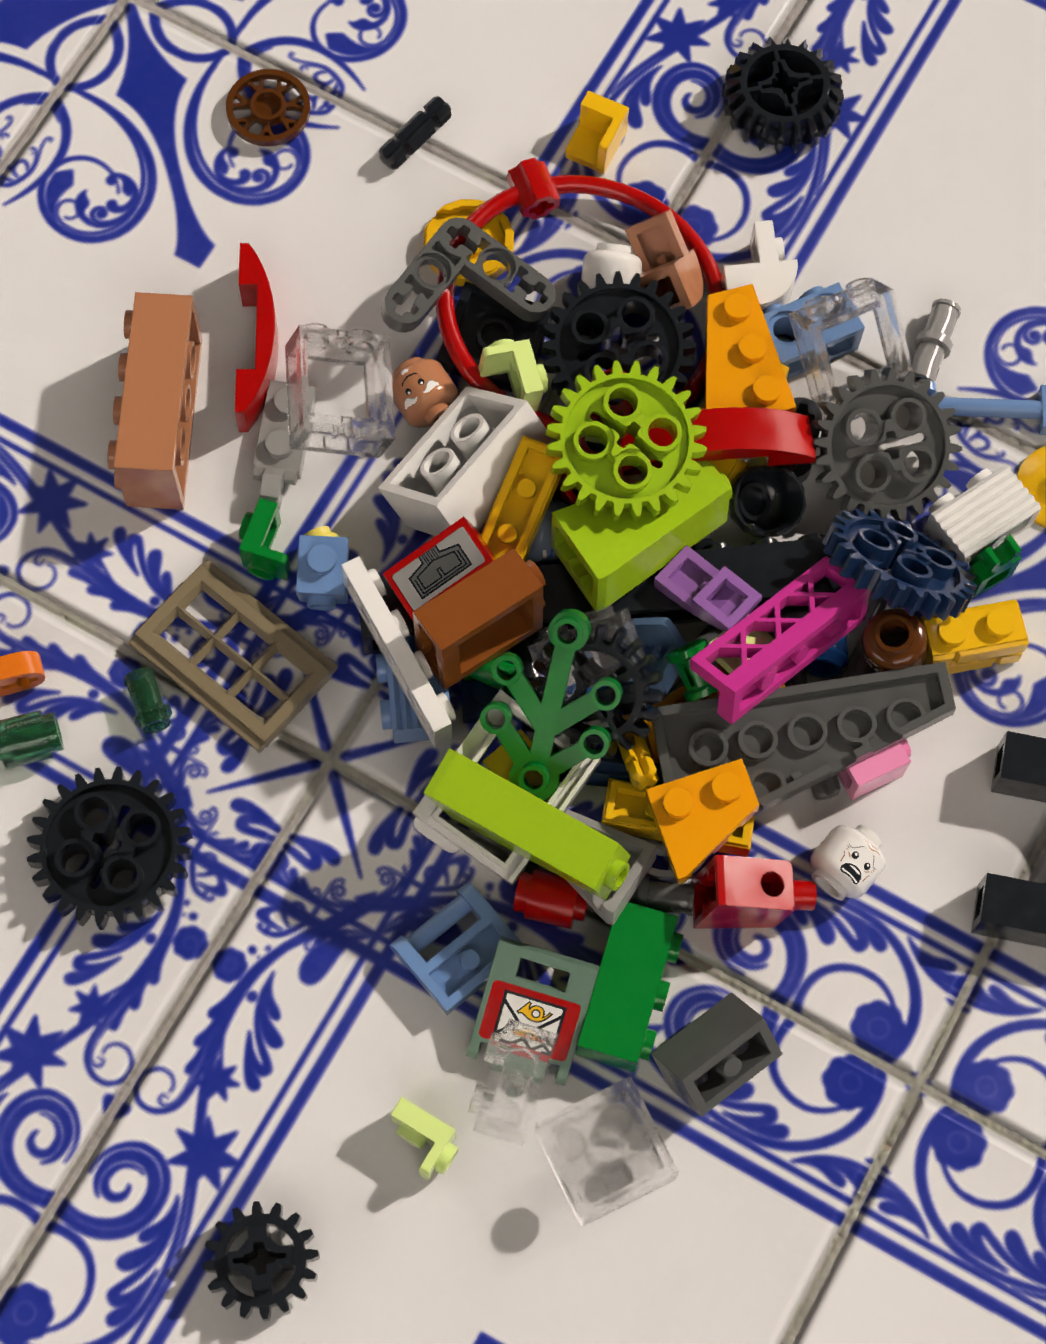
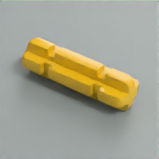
M622 714V717H623L624 720L628 719L629 716H630V714H629V715H623V714ZM633 734L635 746L627 751L620 744L618 745L626 769L630 774V780L633 787L638 790H643L647 786L654 787L659 778L654 761L650 757L651 753L646 740Z

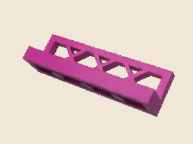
M825 556L690 659V669L719 691L717 714L731 725L865 621L870 591L866 588H854L853 586L856 581L853 578L841 577L839 573L842 568L831 565L829 557ZM825 576L842 587L835 593L814 592V584ZM786 606H808V614L803 618H781L780 610ZM753 631L774 632L775 639L769 644H746V636ZM719 657L740 658V666L729 675H725L711 663Z

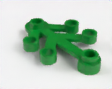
M576 609L560 611L549 624L548 636L555 647L542 701L525 676L523 661L518 655L511 652L502 653L491 666L493 679L497 683L508 687L535 730L531 750L512 724L513 713L506 703L492 701L486 705L480 715V723L483 729L488 733L497 735L514 763L509 774L510 782L543 801L549 799L557 790L560 784L561 773L587 758H602L611 745L610 734L605 728L590 726L584 730L579 741L551 755L555 735L598 710L609 711L614 709L619 704L623 694L622 687L617 680L604 677L596 681L589 692L562 707L575 651L581 649L586 644L591 634L589 619L583 612ZM563 624L573 625L577 630V638L573 641L564 640L559 633L560 626ZM500 662H512L516 667V675L513 677L503 676L499 670ZM601 686H610L615 691L616 698L611 702H604L598 697L597 690ZM492 709L500 710L505 716V723L502 725L492 724L488 719V712ZM592 734L600 736L604 741V747L600 750L590 749L586 744V737ZM530 770L538 771L543 777V783L538 786L529 784L526 780V772Z

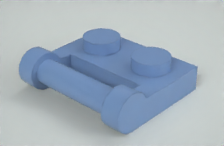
M467 882L456 891L458 896L408 937L405 938L401 935L389 945L396 957L410 970L446 1015L450 1014L487 983L501 937L521 942L470 882ZM469 912L479 919V921L427 963L419 955L424 948Z

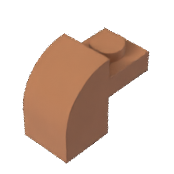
M671 209L625 229L635 255L642 261L643 273L640 275V287L646 289L654 280L658 281L656 291L658 297L670 291L674 293L670 305L671 309L685 306L687 310L702 299L703 278L698 258L694 249L688 251Z

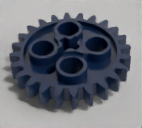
M854 509L852 514L844 510L840 516L835 515L822 540V543L826 545L823 552L831 556L829 563L842 568L839 573L841 577L853 578L856 581L853 586L854 588H866L871 591V599L883 598L887 600L889 608L895 609L896 606L904 608L910 616H913L915 611H919L927 620H931L934 614L943 621L949 615L957 618L960 612H965L977 588V584L973 582L975 575L966 571L969 565L966 562L955 560L957 556L955 551L942 548L941 546L944 541L940 539L931 540L927 537L925 529L916 531L911 528L909 521L899 522L890 514H887L885 518H881L873 510H869L867 515L859 509Z

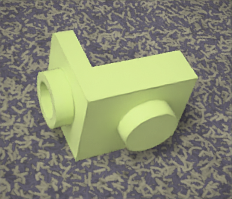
M502 339L483 348L478 366L480 376L487 377L508 373L514 397L526 400L534 412H537L543 393L548 391V379L543 364H536L530 340L514 342L512 339Z

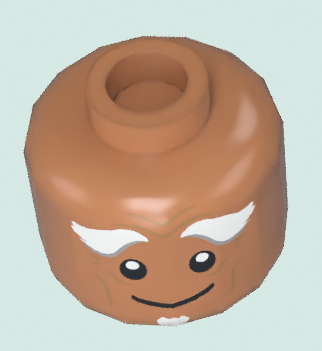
M414 357L406 360L395 369L392 374L389 395L410 426L424 428L432 427L459 396V391L438 361Z

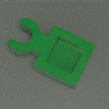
M1011 534L1006 536L1004 541L995 549L989 546L969 562L970 569L968 572L975 575L973 582L977 584L972 599H975L1013 575L1022 559L1020 557L1022 549Z

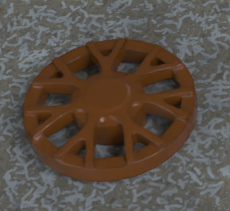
M277 69L256 70L241 77L230 89L226 99L228 122L240 138L258 146L282 145L296 138L306 127L311 113L310 98L305 86L295 76ZM263 80H277L276 90L272 88L263 89ZM259 81L258 86L254 85L253 83ZM282 82L287 83V85L283 87L281 86ZM245 87H249L255 93L250 101L239 94ZM294 88L300 96L286 102L283 95ZM251 110V116L236 119L233 111ZM287 111L302 112L298 121L286 118ZM255 123L264 126L259 135L249 132V129ZM279 123L282 124L286 131L273 135L271 126L278 125Z

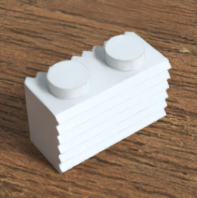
M1005 465L994 473L989 468H986L971 478L966 484L968 490L956 498L952 493H947L934 502L928 510L930 516L924 529L932 540L940 539L944 541L941 546L942 548L955 551L957 553L955 560L966 562L969 565V562L989 546L995 549L1009 534L1014 538L1018 533L1029 528L1038 516L1041 506L1040 503L1035 501L1034 496L1029 494L1028 489L1023 487L1022 481L1017 479L1016 474L1011 472L1010 466Z

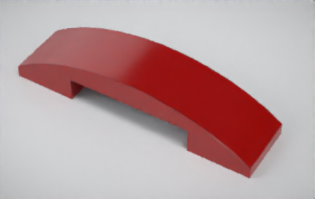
M240 243L238 285L242 306L257 307L255 369H236L235 416L239 432H249L264 409L270 380L275 379L279 345L273 296L266 272L249 243Z
M729 407L701 409L699 417L692 422V425L704 426L707 429L704 437L694 441L707 447V451L704 457L693 458L692 460L694 461L766 457L767 466L815 463L816 456L809 416L769 408ZM654 428L648 431L650 440L658 446H668L673 443L671 435L665 429ZM627 434L622 439L620 447L625 448L629 443L633 444L635 438ZM648 458L651 465L659 469L662 467L659 461ZM631 465L622 467L623 476L641 473L638 468Z

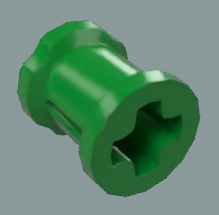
M703 638L689 642L665 656L669 664L675 665L686 691L683 693L686 702L701 699L718 691L690 669V659L708 646L707 640Z

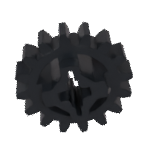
M259 1201L253 1202L252 1215L245 1216L238 1207L232 1209L235 1223L228 1226L226 1223L218 1221L215 1226L222 1235L220 1241L208 1240L205 1243V1247L212 1253H215V1259L202 1263L203 1270L217 1274V1278L208 1285L209 1290L212 1293L222 1290L227 1292L221 1302V1305L226 1310L233 1307L237 1302L240 1303V1317L247 1320L254 1308L259 1309L263 1321H270L271 1308L278 1306L285 1315L290 1314L291 1308L288 1300L295 1296L297 1299L305 1301L308 1296L301 1287L303 1281L316 1282L318 1278L314 1271L307 1268L308 1263L320 1259L318 1250L306 1249L305 1247L315 1237L312 1230H303L298 1233L296 1229L300 1225L301 1216L295 1212L287 1220H284L282 1218L283 1207L279 1203H275L270 1214H264ZM269 1226L286 1233L295 1246H279L271 1239ZM248 1230V1239L240 1249L228 1252L234 1240L241 1233ZM265 1248L270 1257H277L278 1259H275V1262L268 1263L266 1265V1273L260 1275L254 1266L246 1265L245 1263L256 1259L258 1255L257 1250ZM296 1268L289 1283L282 1290L275 1293V1283L285 1271ZM229 1276H245L250 1280L254 1297L236 1289Z

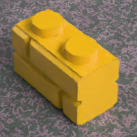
M1016 599L966 608L965 612H960L957 618L949 615L945 621L935 614L931 620H927L924 616L920 618L927 634L926 660L922 665L946 662L948 675L991 667L994 662L997 665L1018 662L1023 655L1022 652L1029 645L1028 635Z

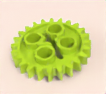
M616 360L613 362L610 375L606 376L604 371L596 365L592 371L591 383L580 374L576 376L574 384L578 393L566 388L562 390L560 398L567 407L553 405L550 415L560 423L548 424L545 435L558 441L547 445L546 455L560 457V459L552 465L551 473L552 475L567 474L566 479L562 483L561 490L565 492L576 487L579 490L575 503L577 506H580L589 498L595 501L593 507V515L598 516L604 506L611 507L613 521H618L623 509H629L630 515L635 522L641 516L642 507L646 506L648 511L656 517L661 511L660 499L667 505L674 507L678 501L674 488L680 492L688 493L692 483L685 475L698 476L702 469L700 464L692 460L693 458L704 457L707 451V447L694 442L704 437L707 431L704 426L692 425V422L699 417L701 409L700 407L685 408L684 405L689 399L691 392L686 390L676 395L672 391L677 379L675 376L670 377L663 384L657 381L659 375V367L654 366L649 374L644 376L641 375L639 361H634L630 372L623 373L619 361ZM616 398L627 400L632 405L634 412L628 416H619L612 412L608 403ZM593 413L601 417L603 423L593 421L590 415ZM654 428L665 429L671 435L673 443L668 446H658L650 440L648 431ZM627 434L632 435L635 438L633 444L629 443L625 448L617 444L619 438H624ZM584 436H594L603 443L604 450L598 454H588L582 450L578 440ZM648 458L659 461L662 467L659 469L651 465ZM626 465L634 466L641 471L643 481L635 485L628 484L620 478L618 469Z

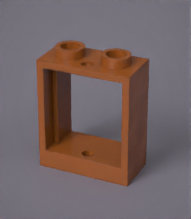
M515 548L413 611L416 649L423 653L432 674L444 690L543 628V607L545 606L543 586L546 585L544 576L532 560L529 559L525 562Z

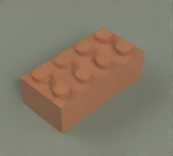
M135 292L133 310H126L124 315V337L129 339L128 353H120L118 377L120 382H124L123 395L115 396L113 403L114 425H119L117 440L109 441L107 453L108 468L114 470L115 489H121L127 507L184 510L202 349L200 326L192 295Z

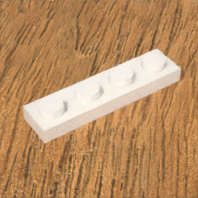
M359 556L341 564L343 583L432 745L435 748L451 740V721L456 719L454 709L447 696L443 692L436 695L428 679L432 678L433 674L423 653L420 650L413 653L405 640L406 637L410 636V633L402 615L397 609L390 612L382 597L387 595V592L375 568L367 571Z

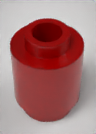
M535 869L533 874L521 872L516 888L513 911L524 913V919L572 929L575 920L584 921L588 903L566 879L555 873Z

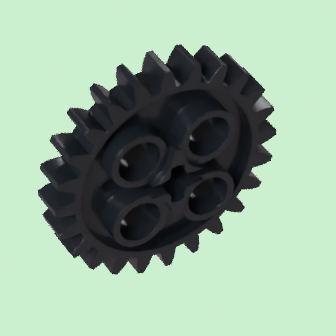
M620 271L615 272L612 284H606L602 275L598 273L596 274L595 288L592 289L580 280L577 285V298L568 292H564L562 294V303L565 309L554 306L551 308L550 317L557 324L549 323L544 325L543 335L551 340L542 343L541 354L552 357L544 362V368L546 373H558L552 379V390L566 387L578 393L574 382L579 374L590 381L592 379L590 373L593 371L594 366L598 365L600 368L608 370L612 368L613 362L616 360L619 361L622 370L629 373L634 361L641 357H651L659 363L660 368L657 381L663 384L667 379L675 376L677 379L674 388L684 390L688 379L682 373L692 372L694 361L686 356L694 354L696 349V342L685 340V338L692 335L693 323L679 324L685 316V306L671 309L670 305L674 293L670 291L658 297L656 295L658 281L654 280L644 289L640 287V274L638 273L633 276L630 284L623 283ZM630 313H636L643 316L647 323L642 327L634 328L628 326L624 322L623 317ZM584 325H592L600 330L601 335L596 339L588 340L582 338L577 330ZM650 336L659 337V341L657 342L646 339ZM618 342L621 349H626V353L619 354L616 348H611V343ZM579 355L591 356L585 361L578 359ZM641 370V375L647 376L649 372ZM621 398L613 399L608 404L617 405Z
M117 766L115 768L112 779H105L101 769L98 767L95 768L94 782L88 784L78 773L75 775L77 788L72 792L61 784L57 786L62 798L59 803L48 799L42 801L49 813L48 818L33 817L32 819L35 827L42 832L40 835L27 837L30 847L40 851L27 857V862L31 868L41 869L32 877V880L37 887L48 886L42 894L48 904L61 899L57 911L62 917H66L76 909L75 920L80 926H84L91 915H94L99 930L105 929L109 917H115L120 928L125 929L127 914L134 913L137 919L144 923L146 922L144 907L150 904L154 909L162 912L164 908L159 896L165 893L177 897L179 894L171 882L172 878L187 879L188 877L186 868L178 863V861L193 859L191 848L180 845L193 838L190 828L178 827L187 820L184 809L171 810L177 802L172 792L159 797L162 790L159 780L155 779L144 787V777L139 770L132 775L129 781H126L121 767ZM103 808L109 811L107 818L100 825L90 826L84 823L85 817L93 809ZM129 808V813L125 815L119 827V815L122 809ZM151 824L156 827L155 833L147 841L137 842L131 839L132 832L139 825ZM116 838L120 846L119 850L110 849L105 858L100 848L102 845L110 847ZM81 853L90 856L88 864L81 871L68 872L65 870L67 861L73 855ZM102 869V879L99 886L95 889L91 888V883L95 881ZM128 869L137 872L135 881L129 887L121 889L112 886L113 878L120 871Z

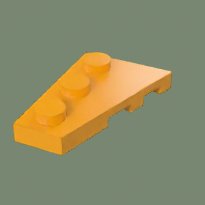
M753 284L709 294L706 301L705 409L753 407L795 412L797 407Z

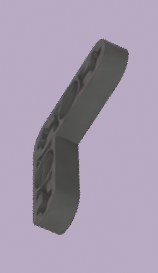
M455 217L448 219L442 224L390 288L381 307V316L384 323L396 332L406 333L413 331L421 324L461 274L517 317L525 321L535 322L542 320L548 314L555 301V289L545 276L474 223L465 218ZM458 235L463 236L466 239L464 245H459L455 249L449 244L451 238L455 239ZM477 248L482 249L483 251L480 252L476 263L470 262L469 260L472 254L475 255ZM488 260L501 262L506 267L507 276L500 280L488 277L484 272L483 263ZM424 265H433L442 272L443 281L436 285L427 284L420 278L418 269ZM516 275L521 280L518 285L516 284L513 292H510L508 288ZM413 290L418 297L415 299L411 311L405 312L402 316L395 312L397 304L402 305ZM533 291L538 292L541 295L538 301H535L532 305L525 301L527 294L529 295Z

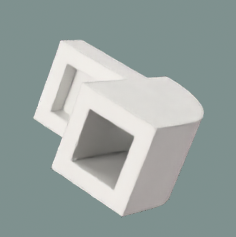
M773 220L755 221L749 244L752 263L724 265L721 277L722 288L729 290L753 284L762 310L777 303L782 304V306L786 305L791 298L798 270L797 259L785 260L782 237L775 238Z

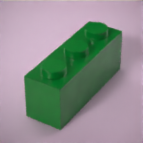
M630 902L627 903L611 927L577 1045L576 1056L634 1073L639 1059L649 1061L657 1031L648 1029L652 1010L663 1011L670 987V982L661 980L666 961L676 964L684 934L674 932L678 916Z

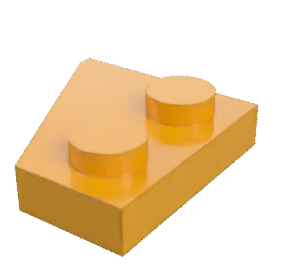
M743 759L646 789V798L678 885L685 883L692 876V872L711 853L715 854L728 841V837L738 827H742L759 810V802Z

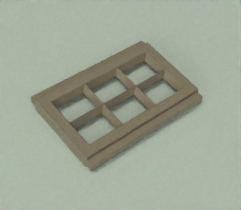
M209 560L200 565L134 633L135 636L129 641V645L258 753L271 744L332 678V675L338 669V665ZM202 591L232 614L214 633L185 610ZM178 616L207 639L190 659L160 636ZM239 621L269 644L252 664L222 640ZM214 647L245 671L228 690L224 689L197 666ZM277 652L307 675L289 695L260 672L263 666ZM252 678L282 701L265 721L235 698Z

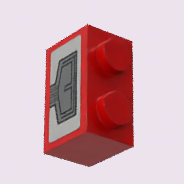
M463 516L382 574L413 620V611L490 564L496 558L477 529Z

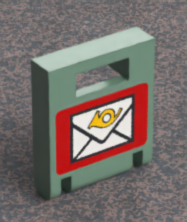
M501 937L495 952L466 1056L476 1059L481 1051V1043L490 1044L486 1059L487 1063L542 1080L546 1079L550 1063L560 1066L556 1071L555 1084L565 1086L600 966ZM522 958L569 972L570 977L566 991L516 976L519 972Z

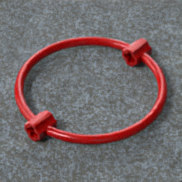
M530 158L520 161L516 167L508 170L506 179L510 188L484 202L467 217V220L482 229L495 217L518 205L522 217H530L532 220L539 219L558 208L561 200L559 194L565 193L590 194L610 198L633 206L651 217L668 211L671 208L642 190L617 181L586 175L551 176L545 161ZM671 209L688 251L695 250L708 295L725 291L721 284L722 275L709 248L690 224ZM458 235L455 239L452 238L449 244L456 249L459 245H464L466 239ZM440 270L438 271L436 284H440L443 281V275ZM454 281L436 304L439 330L452 362L471 387L509 396L488 377L480 376L478 365L467 350L456 321ZM705 351L696 370L688 379L685 389H679L675 393L677 395L686 390L691 392L689 399L684 405L685 408L699 397L705 389ZM540 411L535 412L546 429L548 424L560 423L551 415Z

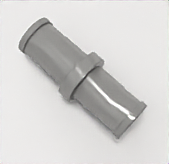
M942 298L933 301L926 327L918 333L914 344L917 352L910 368L914 372L913 385L920 379H929L935 382L943 359L950 355L953 346L950 338L956 321L961 314L960 306L954 301Z

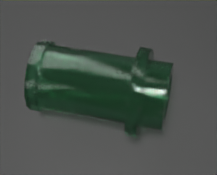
M140 668L128 673L124 677V684L129 691L136 711L133 718L134 723L145 734H154L165 730L171 724L170 717L172 715L170 705L163 702L154 677V671L151 668Z

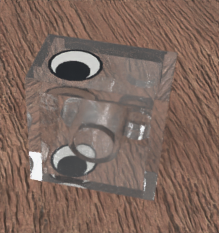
M631 1076L536 1122L535 1134L581 1227L675 1181L679 1173Z

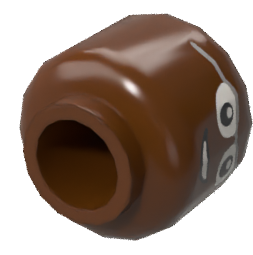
M888 609L873 616L864 628L862 639L863 653L866 663L874 673L921 666L926 660L927 634L924 625L916 615L910 616L903 609Z

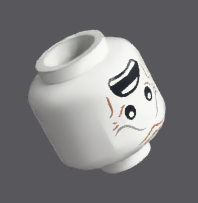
M845 825L836 826L810 857L811 866L814 870L811 874L813 881L825 893L840 901L844 900L845 897L856 899L863 896L886 867L885 857L879 849L882 845L881 839L872 830L863 825H858L856 829Z

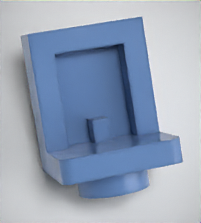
M299 535L296 594L300 602H307V608L331 611L336 609V604L348 603V592L343 583L341 564L348 562V537Z
M667 617L633 618L628 625V629L635 639L640 637L644 640L643 646L636 653L641 658L648 653H654L657 659L646 669L648 672L662 671L664 679L661 682L650 685V688L659 689L668 694L679 673L674 664L668 663L665 656L685 645L686 642L680 635L677 627ZM628 680L622 686L634 684L633 680Z

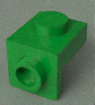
M259 498L254 513L247 512L240 526L239 539L242 542L239 551L242 564L250 574L260 579L273 580L276 577L288 580L291 573L288 555L271 549L281 524L278 503Z

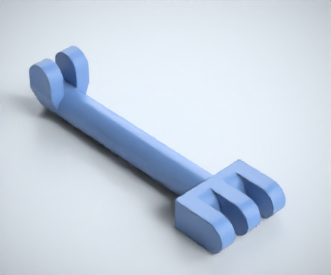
M933 381L930 383L928 395L936 392V383ZM1046 385L1040 386L1037 392L1038 400L944 397L938 405L940 409L954 408L955 412L952 416L1038 419L1039 435H1046Z

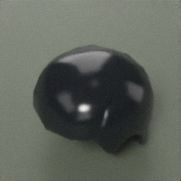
M756 465L748 467L746 471L740 472L732 480L733 494L729 500L730 518L743 532L756 537H777L786 534L800 523L806 508L805 489L794 472L788 468Z

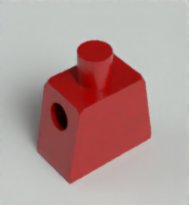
M715 855L691 880L692 883H695L693 929L776 927L792 914L794 910L813 911L817 902L815 882L813 880H793L792 864L787 860Z

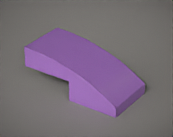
M687 545L654 578V587L696 617L725 632L744 619L762 600L760 593L726 566L719 571Z

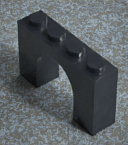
M1007 731L997 746L991 792L1046 803V738ZM987 873L977 885L971 933L1046 948V883H1037Z

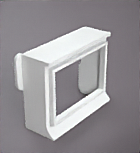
M500 689L492 701L506 703L511 708L515 718L534 730L518 703ZM492 709L488 712V719L492 724L502 725L505 723V716L500 710ZM479 718L456 752L478 763L497 735L485 731L481 726ZM562 734L557 738L555 737L553 744L562 750L569 746L570 737ZM587 758L573 766L548 801V804L565 813L600 764L601 758ZM424 795L412 812L415 816V829L449 853H456L460 849L513 886L520 877L521 872L530 863V860L512 852L504 863L439 817L443 810Z

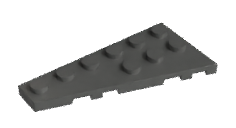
M946 662L781 687L732 725L717 714L718 697L655 707L661 712V715L656 722H652L663 784L743 759L759 802V810L753 815L755 816L954 715L956 706Z

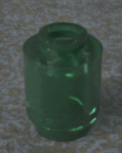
M41 710L0 720V761L3 762L6 770L53 758L54 752L64 750L63 739L55 712L43 714Z

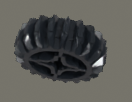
M769 36L767 41H765L764 48L753 42L748 48V53L739 52L735 58L734 65H730L726 71V83L723 84L722 88L725 116L731 117L730 125L732 130L743 129L742 137L744 142L753 138L758 140L757 146L759 151L766 144L774 145L777 155L783 150V146H789L795 154L801 149L802 143L813 148L818 141V137L826 139L832 125L838 122L841 112L839 108L842 107L844 100L843 90L841 89V74L834 73V60L822 61V48L813 52L808 51L806 39L799 46L791 45L788 36L783 40L782 44H776ZM767 76L769 77L768 79H766V80H764V81H759L757 86L750 87L753 83H755V82L758 81L759 79L764 78V77H767ZM816 103L808 111L797 115V111L806 109L808 104Z
M600 622L596 626L594 637L591 633L586 644L581 649L575 651L572 662L574 670L571 673L576 682V690L563 701L562 707L584 695L592 685V679L596 683L601 678L610 677L617 680L621 686L632 679L635 687V703L628 719L624 720L619 712L622 708L620 702L612 710H598L594 712L601 723L607 722L609 727L603 728L608 731L611 737V745L606 756L612 757L617 753V741L627 751L635 746L633 734L646 738L651 731L644 720L656 722L659 719L661 712L648 703L662 702L665 699V692L650 688V685L661 682L664 679L662 671L648 672L646 669L657 659L654 653H648L643 658L636 653L644 644L642 638H636L628 646L623 643L627 635L626 628L619 627L613 637L609 638L608 624ZM567 629L560 632V636L566 641L576 639ZM548 642L543 647L545 655L550 660L538 658L533 664V668L545 677H534L529 681L534 690L541 691L543 694L555 647L551 642ZM595 651L608 654L617 659L623 666L621 665L612 670L604 669L594 661L593 657L588 659L584 652ZM609 686L606 689L607 691L601 696L604 702H611L616 698L615 691ZM539 695V698H540L541 701H542L543 695ZM579 721L555 735V737L557 738L562 734L570 737V746L579 741L584 730L590 727V725ZM592 734L586 737V744L590 749L598 750L599 743H601L602 748L604 747V741L600 736Z

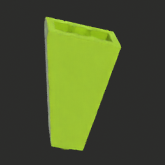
M696 461L702 466L699 475H685L692 483L690 491L683 493L674 488L678 497L676 505L671 507L660 499L661 511L656 517L644 506L638 521H633L629 509H623L618 521H613L611 507L604 506L598 516L593 515L595 501L588 499L580 506L573 504L552 512L551 547L595 612L606 609L663 568L686 545L692 547L727 522L729 500L733 494L732 487L727 476L722 472L719 473L711 461ZM643 480L637 481V482L632 483V484H633V485L639 484V483H641Z
M450 748L423 792L457 822L605 901L611 890L617 891L628 875L630 865L627 862L631 856L618 842Z

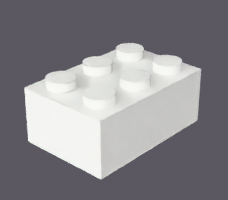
M466 386L378 489L409 528L436 536L464 516L480 532L483 524L488 519L522 436L530 437L545 444H550L554 440L545 435V426L526 400Z

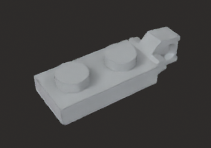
M270 380L252 464L253 479L262 480L259 497L278 503V508L280 509L285 484L296 485L297 479H301L317 399L316 386Z

